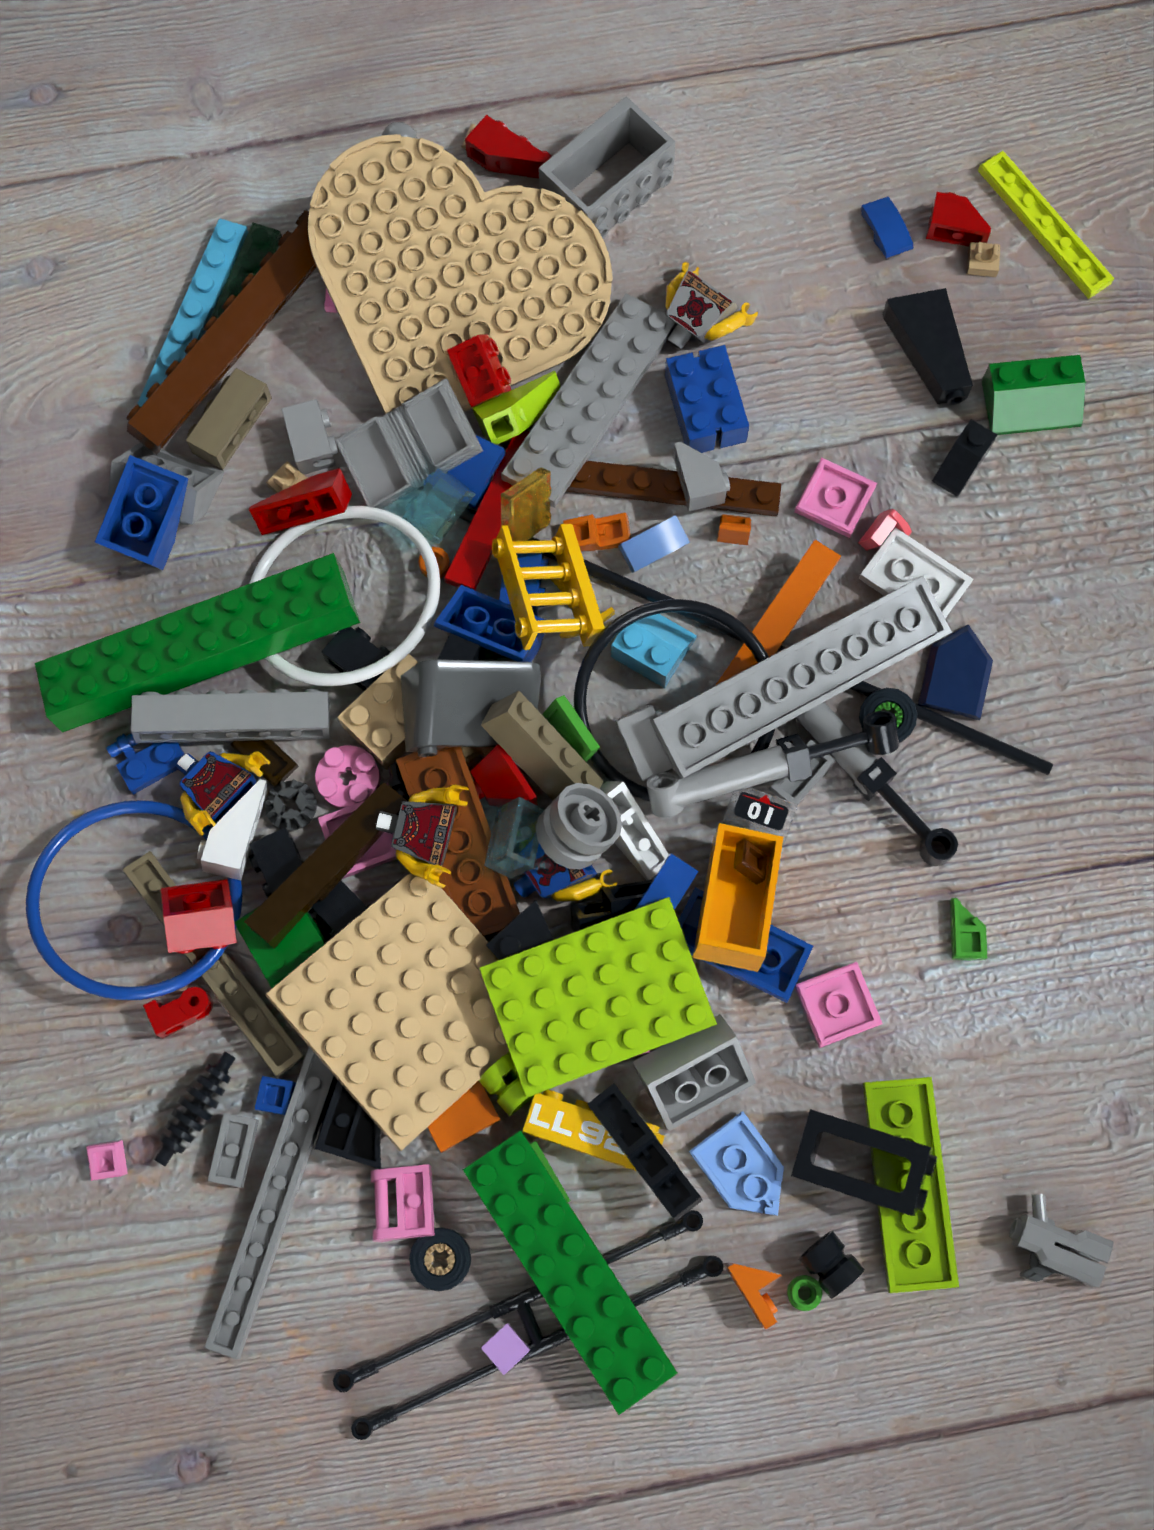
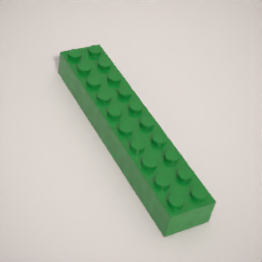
M331 553L36 662L35 668L46 717L61 732H66L131 708L132 695H141L144 692H157L161 695H166L359 624L360 620L345 572L335 554Z

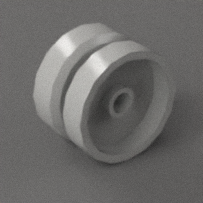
M575 783L567 786L541 813L537 819L535 829L539 844L555 863L568 869L581 870L591 866L618 839L621 834L622 821L615 803L602 790L590 784Z

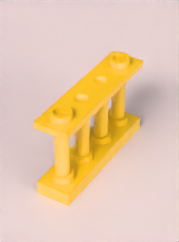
M560 524L555 537L551 540L512 541L508 525L501 526L497 538L492 542V552L499 562L515 618V633L521 639L523 649L530 650L538 633L573 631L580 634L583 647L591 646L596 637L605 629L573 525ZM552 553L553 556H556L558 566L520 567L516 554ZM560 579L564 582L566 592L528 594L524 580ZM568 605L569 608H572L575 619L536 620L532 606Z

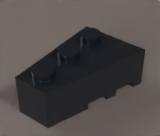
M534 900L486 944L499 960L553 940L537 901Z
M336 1079L314 1149L381 1169V1129L339 1080Z

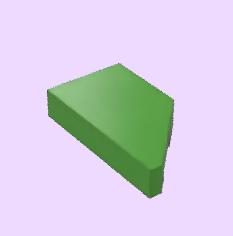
M951 898L952 960H986V925L977 917H974L961 904L960 900Z

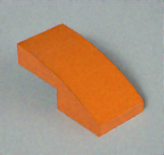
M626 512L601 518H595L591 514L563 520V524L573 525L581 551L619 548L618 545L631 539L629 518Z

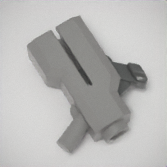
M1031 1195L1033 1217L1029 1215H1022L1020 1219L1016 1217L1009 1232V1237L1013 1238V1246L1030 1252V1268L1021 1271L1020 1276L1026 1280L1038 1282L1056 1273L1090 1287L1099 1288L1107 1267L1096 1262L1103 1261L1108 1263L1113 1249V1241L1087 1230H1078L1070 1233L1056 1227L1054 1221L1047 1218L1046 1196Z

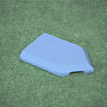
M742 1111L691 1149L689 1153L729 1208L778 1216L784 1166Z

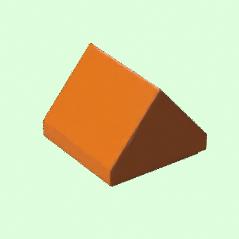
M720 515L717 542L748 545L751 519L749 517Z

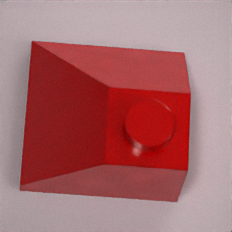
M499 744L470 771L479 799L485 798L489 806L532 815L539 812L536 794L513 759Z

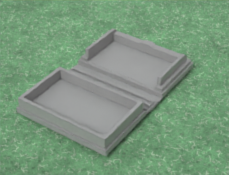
M447 378L405 401L400 407L384 416H376L335 440L367 506L379 509L390 505L483 452Z

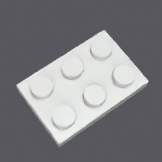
M896 527L859 576L861 581L883 596L924 576L945 619L974 580Z

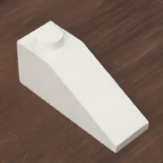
M259 779L211 828L207 841L201 840L197 859L201 860L203 872L237 880L242 879L251 849L249 844L253 842L267 795L266 780Z
M606 781L601 785L600 790L613 800L620 812L622 821L621 834L614 843L646 880H650L658 873L669 854L625 783L622 781Z

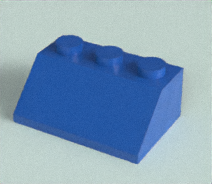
M460 585L434 623V627L471 641L517 662H532L541 648L544 633H538L530 650H524L521 639L515 633V618L511 605L463 585ZM534 615L536 620H546Z

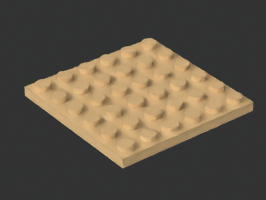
M411 873L265 995L399 1151H402L478 1082L482 1074L490 1066L509 1052L479 970L480 967L499 961V959L486 946L488 941L442 888Z

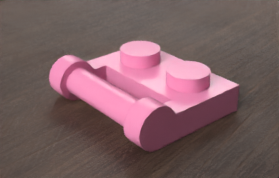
M425 1164L370 1171L371 1182L374 1183L376 1229L373 1230V1242L435 1236L431 1166ZM396 1180L398 1227L389 1228L388 1182Z

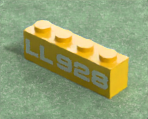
M549 1089L544 1091L543 1094L538 1093L534 1095L522 1130L523 1133L636 1171L589 1108L588 1102L576 1099L575 1105L562 1101L563 1094ZM645 1122L662 1145L665 1135L658 1133L660 1127Z

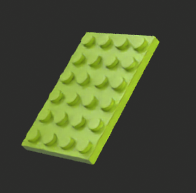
M670 897L479 968L526 1098L717 1025Z

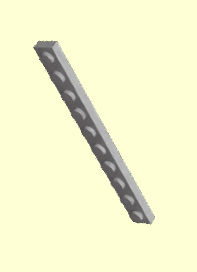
M310 1047L308 1048L204 1347L234 1359H239L242 1355L336 1080L333 1073Z

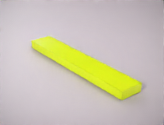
M1001 151L980 165L978 172L1088 299L1112 284L1115 278L1004 151Z

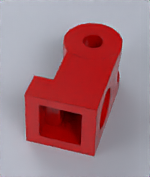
M190 987L183 991L180 998L163 1006L162 1003L155 999L144 1004L143 1007L155 1034L163 1039L208 1016L213 1008V1000L203 989Z

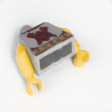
M688 262L682 264L681 272L667 285L666 315L677 324L668 340L681 350L691 336H694L702 343L708 340L714 341L734 332L743 325H752L758 315V312L751 315L746 313L750 307V304L747 302L742 305L740 312H736L738 306L735 302L699 277V267H696L695 271H690L688 269Z

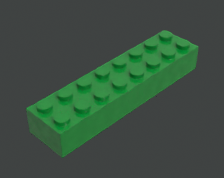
M521 1130L463 1169L465 1175L618 1415L678 1374L674 1365Z

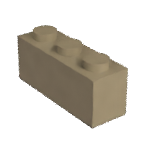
M235 368L232 374L223 380L220 391L215 399L207 403L204 414L199 422L192 425L189 429L186 442L191 452L223 470L272 399L267 384Z

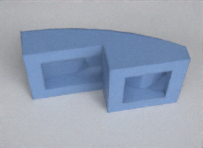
M675 515L621 543L618 547L631 572L634 573L685 546L690 541Z

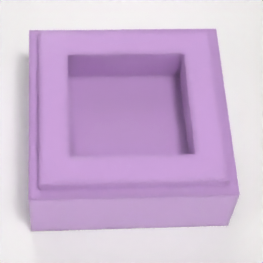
M508 1323L481 1347L503 1375L530 1351V1348Z

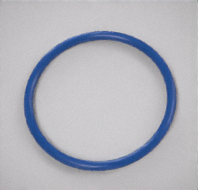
M141 800L123 801L91 810L62 828L46 845L34 865L26 893V917L32 940L44 961L55 973L85 992L115 1000H143L163 996L179 990L198 979L217 962L227 949V947L221 949L210 948L192 967L171 979L146 986L122 987L97 982L78 973L59 957L46 937L40 916V892L47 869L59 850L73 836L88 826L101 820L124 814L143 813L160 815L174 819L195 830L191 823L185 819L183 809L166 803ZM209 825L205 826L202 829L204 833L202 837H204L206 841L209 832L212 828ZM227 877L235 922L240 918L242 910L241 880Z

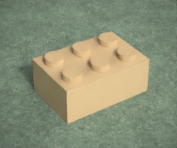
M410 654L395 666L386 670L337 717L342 727L385 770L406 752L401 675L418 663Z

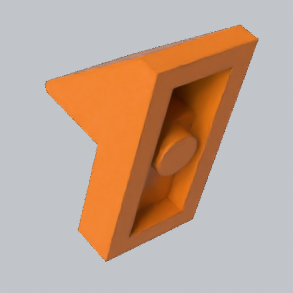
M734 1263L725 1266L762 1328L766 1330L776 1324L777 1320L773 1314L778 1310L767 1292L761 1296L759 1290L782 1275Z

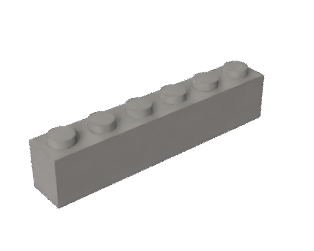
M316 688L305 689L303 692L275 689L271 693H258L255 690H242L239 693L228 694L219 690L208 691L206 694L178 691L174 695L144 692L141 695H132L131 733L136 743L330 739L328 691L322 692V690Z

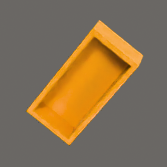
M721 823L718 824L712 840L692 958L755 972L759 971L766 957L783 844L782 836ZM744 838L767 855L765 881L758 885L734 868L736 843Z

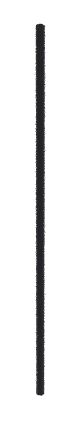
M452 501L447 502L444 512L469 523L472 522L476 514L475 511ZM508 526L512 541L539 540ZM543 553V555L557 561L556 556H553L552 553ZM583 559L590 576L650 602L674 599ZM675 612L743 642L734 632L715 620L693 613ZM781 646L778 652L787 647ZM862 681L849 689L869 696L875 690L881 688ZM915 704L918 714L917 718L1046 775H1049L1053 767L1051 762Z

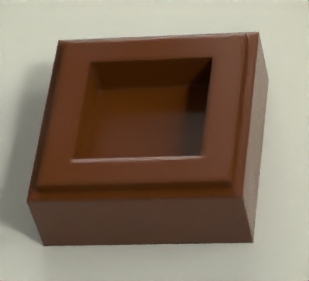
M744 838L736 843L734 868L756 885L765 881L767 855Z

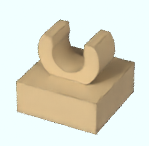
M970 242L967 275L997 277L999 272L1000 244Z
M286 461L266 483L273 492L278 493L307 477Z

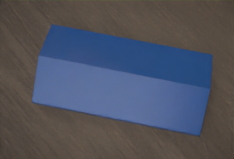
M696 887L678 919L692 956L704 891ZM770 924L766 957L758 972L709 961L704 962L787 1003L813 949V945Z

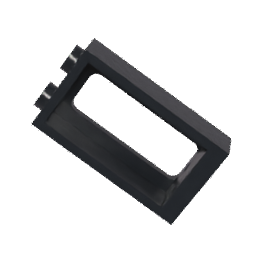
M810 1109L791 1176L910 1216H915L917 1210L923 1211L928 1195V1191L923 1189L926 1175L933 1176L938 1157L932 1155L934 1149L932 1147ZM822 1133L833 1134L907 1158L911 1162V1168L905 1189L902 1192H895L814 1165Z

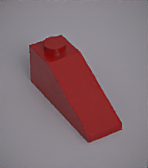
M337 468L308 477L250 506L249 511L260 533L265 535L344 513L351 499L352 492L341 469Z

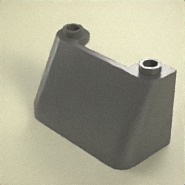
M426 660L417 663L401 675L406 752H417L419 757H432L437 755V750L445 747L497 746L498 743L481 726L482 721L493 703L517 691H520L538 710L541 684L540 664L534 662Z

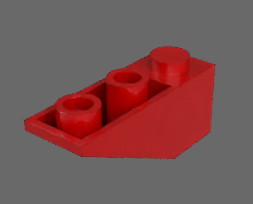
M487 114L465 138L467 157L489 172L539 179V167L552 157L547 151H541L533 146L526 137L518 136L509 130L502 121L494 120Z

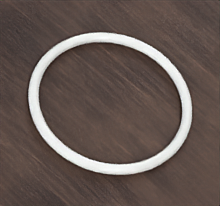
M347 506L344 513L290 527L266 550L252 574L250 583L264 579L277 556L292 541L310 529L331 521L349 518H364L383 522L401 531L415 544L423 558L427 571L428 590L426 602L418 622L406 639L396 649L377 662L343 673L308 671L290 664L279 654L266 657L265 660L284 675L297 681L318 686H342L358 683L385 672L404 659L416 647L427 632L435 616L440 596V573L435 554L426 538L417 528L402 517L379 508Z

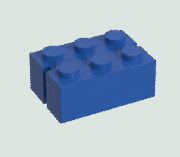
M722 345L698 351V357L695 358L693 352L666 358L665 379L684 444L700 453L712 451L715 448L717 430H720V448L747 442L749 423L726 346Z

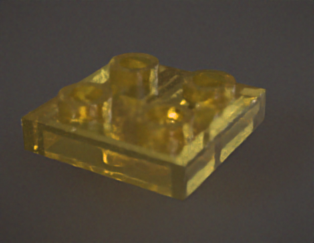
M540 467L501 494V526L508 525L512 541H528L550 524L551 471Z

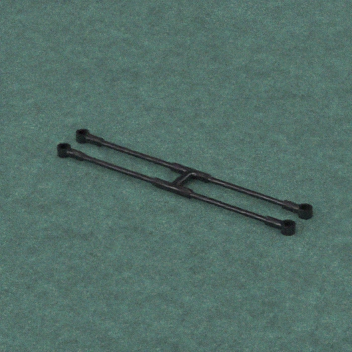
M691 1210L676 1222L659 1228V1232L604 1256V1259L610 1264L660 1240L667 1241L686 1231H698L703 1225V1217L699 1212ZM690 1214H695L699 1218V1224L694 1228L689 1227L686 1222ZM708 1256L702 1264L680 1273V1277L631 1299V1301L637 1307L682 1285L686 1287L708 1276L717 1277L723 1271V1262L717 1256ZM712 1259L719 1263V1269L716 1273L708 1272L706 1267L708 1261ZM535 1285L493 1304V1306L491 1305L487 1311L378 1361L372 1360L351 1370L343 1369L336 1373L333 1384L339 1392H347L353 1388L355 1383L379 1373V1369L488 1319H497L514 1310L518 1311L530 1343L526 1344L530 1351L517 1364L570 1341V1338L562 1328L543 1337L530 1306V1303L543 1297ZM492 1363L399 1407H390L370 1417H359L352 1424V1434L358 1440H365L373 1431L397 1421V1417L490 1375L499 1369ZM341 1374L349 1376L350 1385L348 1387H342L339 1384ZM359 1422L367 1423L369 1427L367 1434L362 1435L357 1431V1424Z

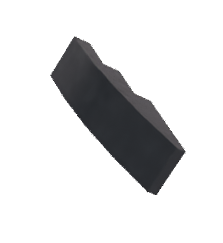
M615 1083L587 1104L675 1222L703 1200Z

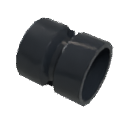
M833 1230L817 1240L798 1259L811 1275H819L818 1284L830 1299L836 1297L849 1287L865 1270L852 1254H844L845 1245Z

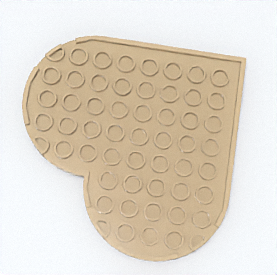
M399 134L373 137L350 147L330 164V167L324 173L321 180L318 181L314 190L308 216V236L312 257L384 414L400 407L405 401L445 378L448 379L461 407L470 405L447 353V349L476 335L488 334L489 338L494 339L499 349L497 357L500 364L510 374L511 384L509 385L511 387L558 366L575 356L591 341L605 319L611 301V282L613 280L610 257L605 242L590 218L582 210L579 211L574 205L566 201L565 197L543 188L540 190L523 187V185L505 186L484 192L479 181L465 163L444 150V147L423 138L402 137Z

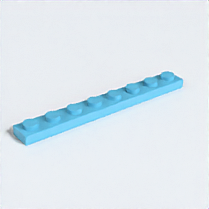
M219 218L137 403L140 407L148 400L146 394L156 382L161 385L168 377L165 375V372L175 360L181 362L187 355L184 351L188 344L194 338L200 340L205 334L203 329L215 312L249 234L247 226Z

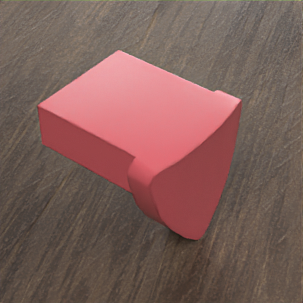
M889 509L876 517L858 544L868 551L881 546L895 527L908 536L912 531L905 519L896 510Z

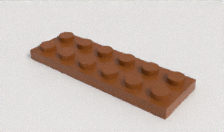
M445 747L437 750V755L432 757H419L418 753L415 752L396 759L409 798L413 794L431 788H449L455 784L469 788L468 791L463 790L459 794V799L468 802L467 806L456 805L457 811L443 867L449 869L451 874L442 873L439 876V882L445 885L442 888L444 892L483 936L502 930L520 912L461 747Z

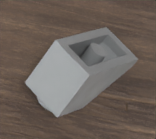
M682 442L674 443L673 458L688 511L724 504L726 492L730 491V482L727 473L721 472L719 462Z

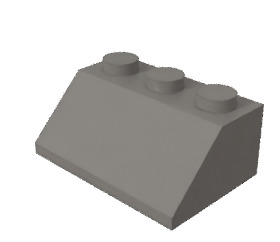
M141 442L112 460L108 495L113 496L130 455L187 477L189 480L179 520L181 524L193 525L206 515L224 475V471L162 449L156 455Z
M721 1014L715 1017L717 1025L665 1044L633 1061L641 1082L668 1131L756 1083L737 1036Z

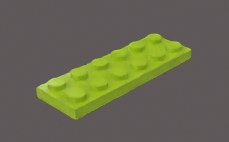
M932 1077L864 1082L863 1091L868 1127L934 1148L932 1155L938 1157L933 1176L926 1175L923 1189L928 1191L923 1211L917 1210L915 1216H910L877 1205L888 1293L958 1288L959 1280ZM870 1147L875 1185L895 1192H902L906 1186L911 1162L907 1158Z

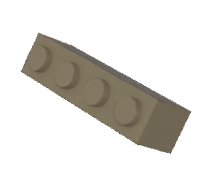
M520 691L491 705L481 726L552 801L567 786L575 783L590 784L600 789L603 780Z

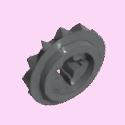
M294 779L286 782L280 781L279 785L269 791L265 801L266 815L280 829L284 827L288 831L301 829L310 823L316 813L317 800L315 794L306 783ZM297 796L295 803L301 812L294 811L293 809L284 812L286 806L281 798L292 800Z

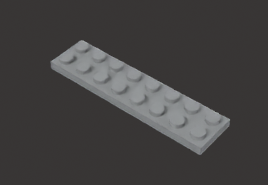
M626 293L501 473L502 480L555 508L667 342L668 337L677 326L676 322L671 320L666 313Z

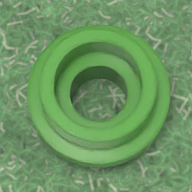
M800 1275L792 1279L788 1285V1300L796 1309L810 1311L815 1309L821 1302L822 1289L815 1278L808 1275ZM802 1286H807L810 1289V1296L806 1300H802L798 1296V1290Z

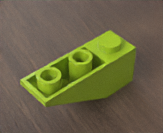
M552 371L472 408L482 435L488 441L497 445L521 434L538 421L561 388L556 372Z

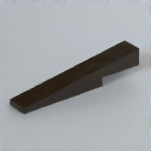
M383 782L244 921L246 925L275 949L318 900L323 901L384 833L376 830L380 811L399 815L402 801L407 800Z

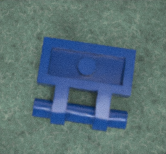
M124 733L118 736L116 742L107 746L106 749L112 758L124 752L127 759L116 766L130 792L134 795L178 770L176 765L181 757L185 755L179 742L152 743L149 747L136 753L133 746L139 743L135 742L132 733L127 736Z

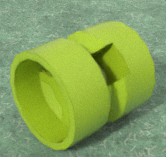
M509 1052L490 1066L480 1077V1084L490 1095H498L497 1103L509 1117L533 1097H525ZM506 1078L512 1081L508 1086L504 1082Z

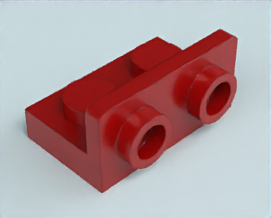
M488 334L476 335L447 349V353L471 407H476L511 391L509 385L511 384L510 374L504 366H501L497 357L499 355L498 346L493 338H489Z

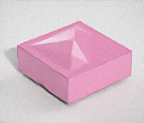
M123 1140L92 1144L86 1147L91 1181L128 1174Z

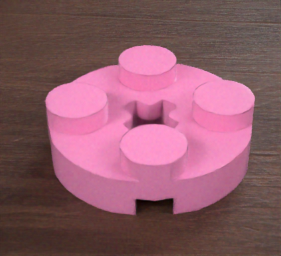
M352 745L328 749L318 763L315 773V782L320 795L337 809H343L365 801L380 786L381 781L380 771L373 756L366 750ZM346 770H352V774L356 776V780H351L349 785H343V780L340 778V775L345 773Z

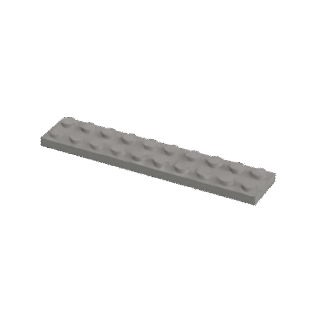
M921 576L649 721L677 775L683 779L952 633L924 576Z

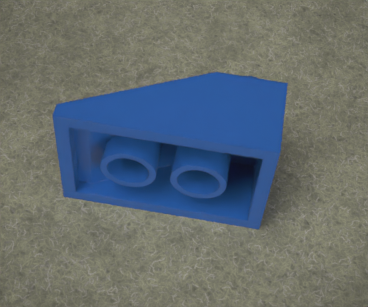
M130 455L95 543L164 570L175 542L189 479Z

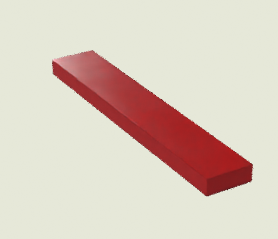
M525 430L512 438L505 456L500 462L444 577L445 583L458 588L460 585L476 590L493 554L492 542L497 538L501 526L507 525L523 492L503 481L501 473L528 436L529 431Z

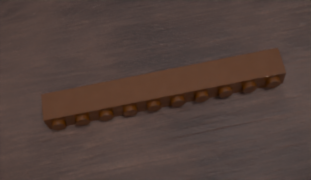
M307 209L297 219V228L292 233L289 230L286 231L277 244L280 246L274 254L268 252L259 264L261 269L256 275L250 273L241 284L243 290L236 297L232 294L226 300L222 307L224 312L220 317L216 318L213 316L207 322L203 329L206 333L200 340L194 338L188 344L184 351L187 355L181 362L175 360L165 372V375L168 377L161 385L156 382L146 394L148 400L142 407L137 404L127 415L126 419L129 421L127 432L156 455L317 268L309 245V211Z

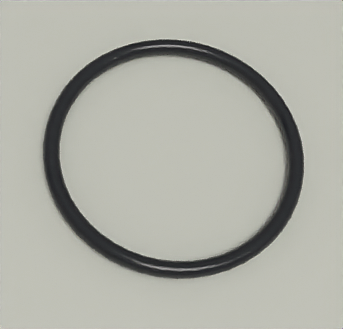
M686 599L654 601L638 606L619 616L596 637L585 654L577 674L574 689V709L592 734L588 722L586 698L590 675L597 659L607 644L618 633L634 622L652 615L667 612H685L705 616L719 622L734 632L750 649L757 663L769 656L753 632L733 615L707 603ZM775 729L760 736L751 753L768 749ZM600 749L590 758L609 781L624 782L632 796L650 802L647 787L635 783L617 771L604 757Z

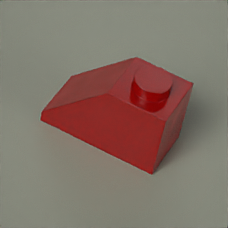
M937 192L931 208L926 239L969 247L970 242L987 243L991 227L968 198L951 192Z

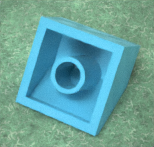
M661 614L652 615L634 622L617 635L611 645V657L665 688L696 640L697 635Z

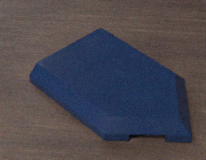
M969 624L931 645L917 705L980 720L993 659Z

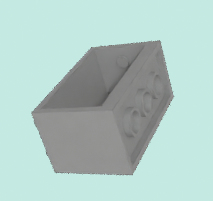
M626 96L539 167L540 190L543 188L565 197L566 201L574 205L579 211L582 210L590 218L602 238H604L608 234L609 229L617 223L624 222L633 209L638 205H644L660 187L664 188L671 182L674 171L676 142ZM630 143L646 159L588 207L571 190Z

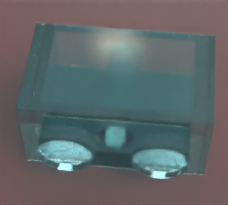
M438 468L436 472L433 471L427 476L423 483L424 488L418 497L415 496L409 501L405 508L406 513L402 519L417 528L429 541L440 544L476 494L449 472Z
M521 797L498 807L484 866L509 878L516 877L533 869L539 845L535 828L538 817L545 809Z

